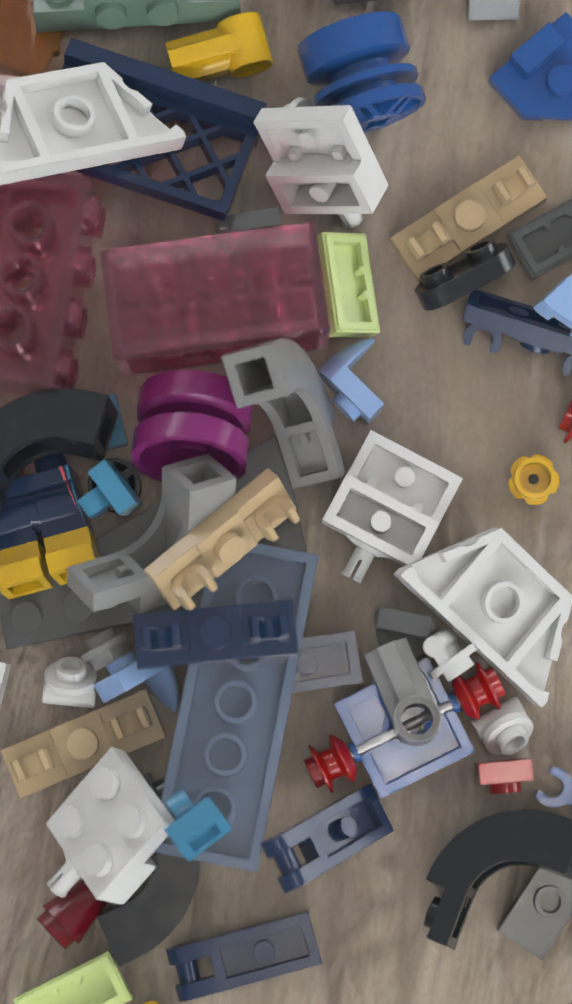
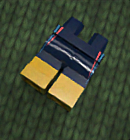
M64 454L47 455L35 460L36 473L20 478L17 475L9 489L0 517V592L8 600L54 588L52 578L60 586L67 584V567L101 557L91 520L77 502L83 497L80 478L71 465L68 464Z

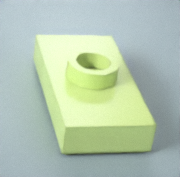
M321 232L313 237L327 337L371 338L379 334L380 326L366 233Z
M109 949L16 996L13 1001L15 1004H124L132 1000L133 996Z

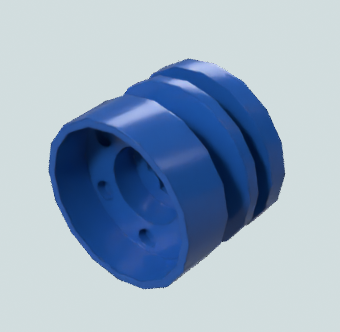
M378 11L342 19L322 27L308 35L298 44L297 52L307 83L313 86H326L314 95V106L351 105L364 133L389 126L415 113L425 104L426 96L423 87L414 83L419 75L417 67L410 63H398L409 54L410 45L401 16L395 12Z

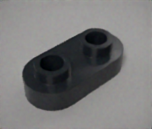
M492 238L480 241L465 251L466 258L449 266L448 263H441L423 272L420 275L422 282L415 288V293L423 309L428 311L448 305L510 271L516 262L507 243L495 244Z

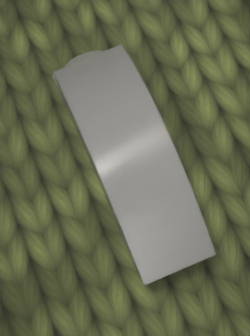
M279 338L234 350L221 357L237 409L259 404L267 414L274 428L292 489L338 479L346 473L331 424L337 418L328 392L313 362L296 342L289 338Z
M209 454L163 466L160 506L155 519L146 532L133 544L118 552L67 567V586L93 612L110 609L118 604L128 602L139 614H143L165 604L166 602L144 569L236 494V477Z

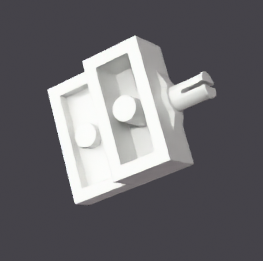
M351 105L262 108L253 123L273 160L265 177L285 214H338L344 228L348 226L353 228L359 225L363 219L362 214H373L388 187V183Z
M370 430L322 519V524L345 535L356 546L341 574L350 578L358 561H361L353 578V581L361 584L374 557L390 559L402 566L421 559L463 478Z
M111 747L46 822V825L62 847L66 858V863L47 882L48 887H51L50 890L61 898L67 895V892L81 877L97 900L124 905L157 867L150 856L168 837L164 829L175 820L124 750Z

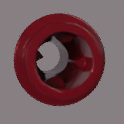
M82 879L73 885L64 898L56 896L42 905L45 911L36 920L66 950L74 941L78 944L81 942L108 902L97 900Z

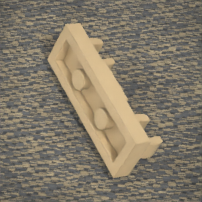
M519 155L390 237V242L416 282L419 283L421 282L420 275L423 272L441 263L449 264L463 255L474 244L488 239L544 203L548 197Z
M267 468L147 566L144 571L164 601L174 611L181 605L187 610H192L196 607L191 599L194 594L204 586L211 592L218 589L214 578H218L258 545L257 542L263 537L269 541H276L279 537L274 528L286 518H289L294 524L299 522L300 517L296 511L297 509L279 477Z
M144 689L0 751L21 799L93 769L111 747L124 750L128 754L167 736L148 690Z

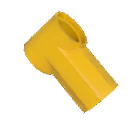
M258 12L236 14L220 21L215 29L165 42L172 72L199 81H206L228 74L233 78L253 76L268 70L274 64L262 19Z

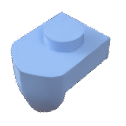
M372 338L361 340L340 350L317 370L323 381L337 394L332 399L335 406L351 421L354 422L360 417L367 425L382 411L384 403L350 369L375 343V340Z
M134 651L108 664L106 668L110 676L94 684L102 702L105 703L145 682L161 703L174 712L179 710V684L174 667L138 670Z

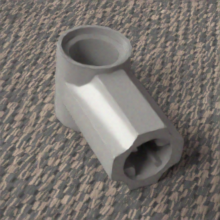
M407 638L391 641L365 654V661L398 739L407 745L415 747L426 745L432 741L440 728V708L430 694ZM411 707L425 709L431 716L432 725L430 729L418 735L411 734L405 730L401 722V716L407 709Z

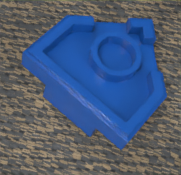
M567 12L552 24L550 22L547 23L510 55L509 61L489 77L488 83L521 120L542 121L543 119L572 121V18Z

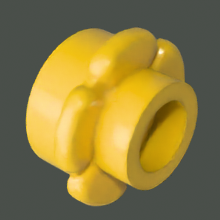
M535 454L530 458L522 456L510 468V473L512 474V477L508 480L510 492L515 498H522L529 505L545 503L548 500V496L554 494L559 487V474L554 470L552 461L546 456ZM530 475L538 477L537 484L529 482L528 478Z

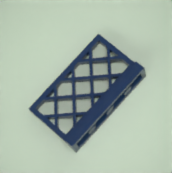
M71 38L64 53L62 69L104 62L122 77L127 87L138 91L152 103L150 112L163 124L176 120L188 124L193 135L186 137L181 150L125 160L112 166L105 164L75 170V172L225 221L253 148L257 146L260 134L253 122L260 110L266 108L267 103ZM222 136L242 142L238 153L220 160L209 141ZM200 145L210 164L186 173L176 154ZM167 158L176 177L163 182L149 179L143 167ZM233 168L230 176L228 177L225 170ZM216 174L224 189L220 202L198 195L192 183Z

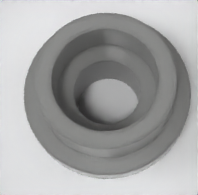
M110 627L85 641L89 651L80 657L84 663L89 661L96 672L131 652L126 642V639L130 638L127 631L116 635L113 627Z

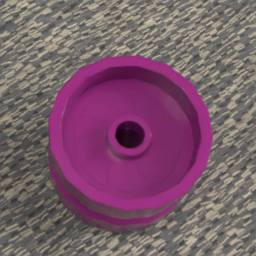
M181 369L163 371L148 377L139 389L137 405L139 425L134 429L131 452L132 463L141 473L162 482L163 466L209 454L236 477L237 482L246 474L249 439L246 434L251 431L253 405L237 409L228 377L209 371Z

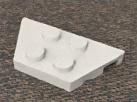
M104 62L7 79L0 113V185L181 150L186 135L178 125L169 129L150 112L152 103L138 91L127 87L122 77Z
M490 528L403 566L393 574L468 645L473 643L477 648L476 652L534 706L543 708L547 703L550 693L544 691L552 660L558 661L562 645L561 631L569 618L572 595L502 528Z

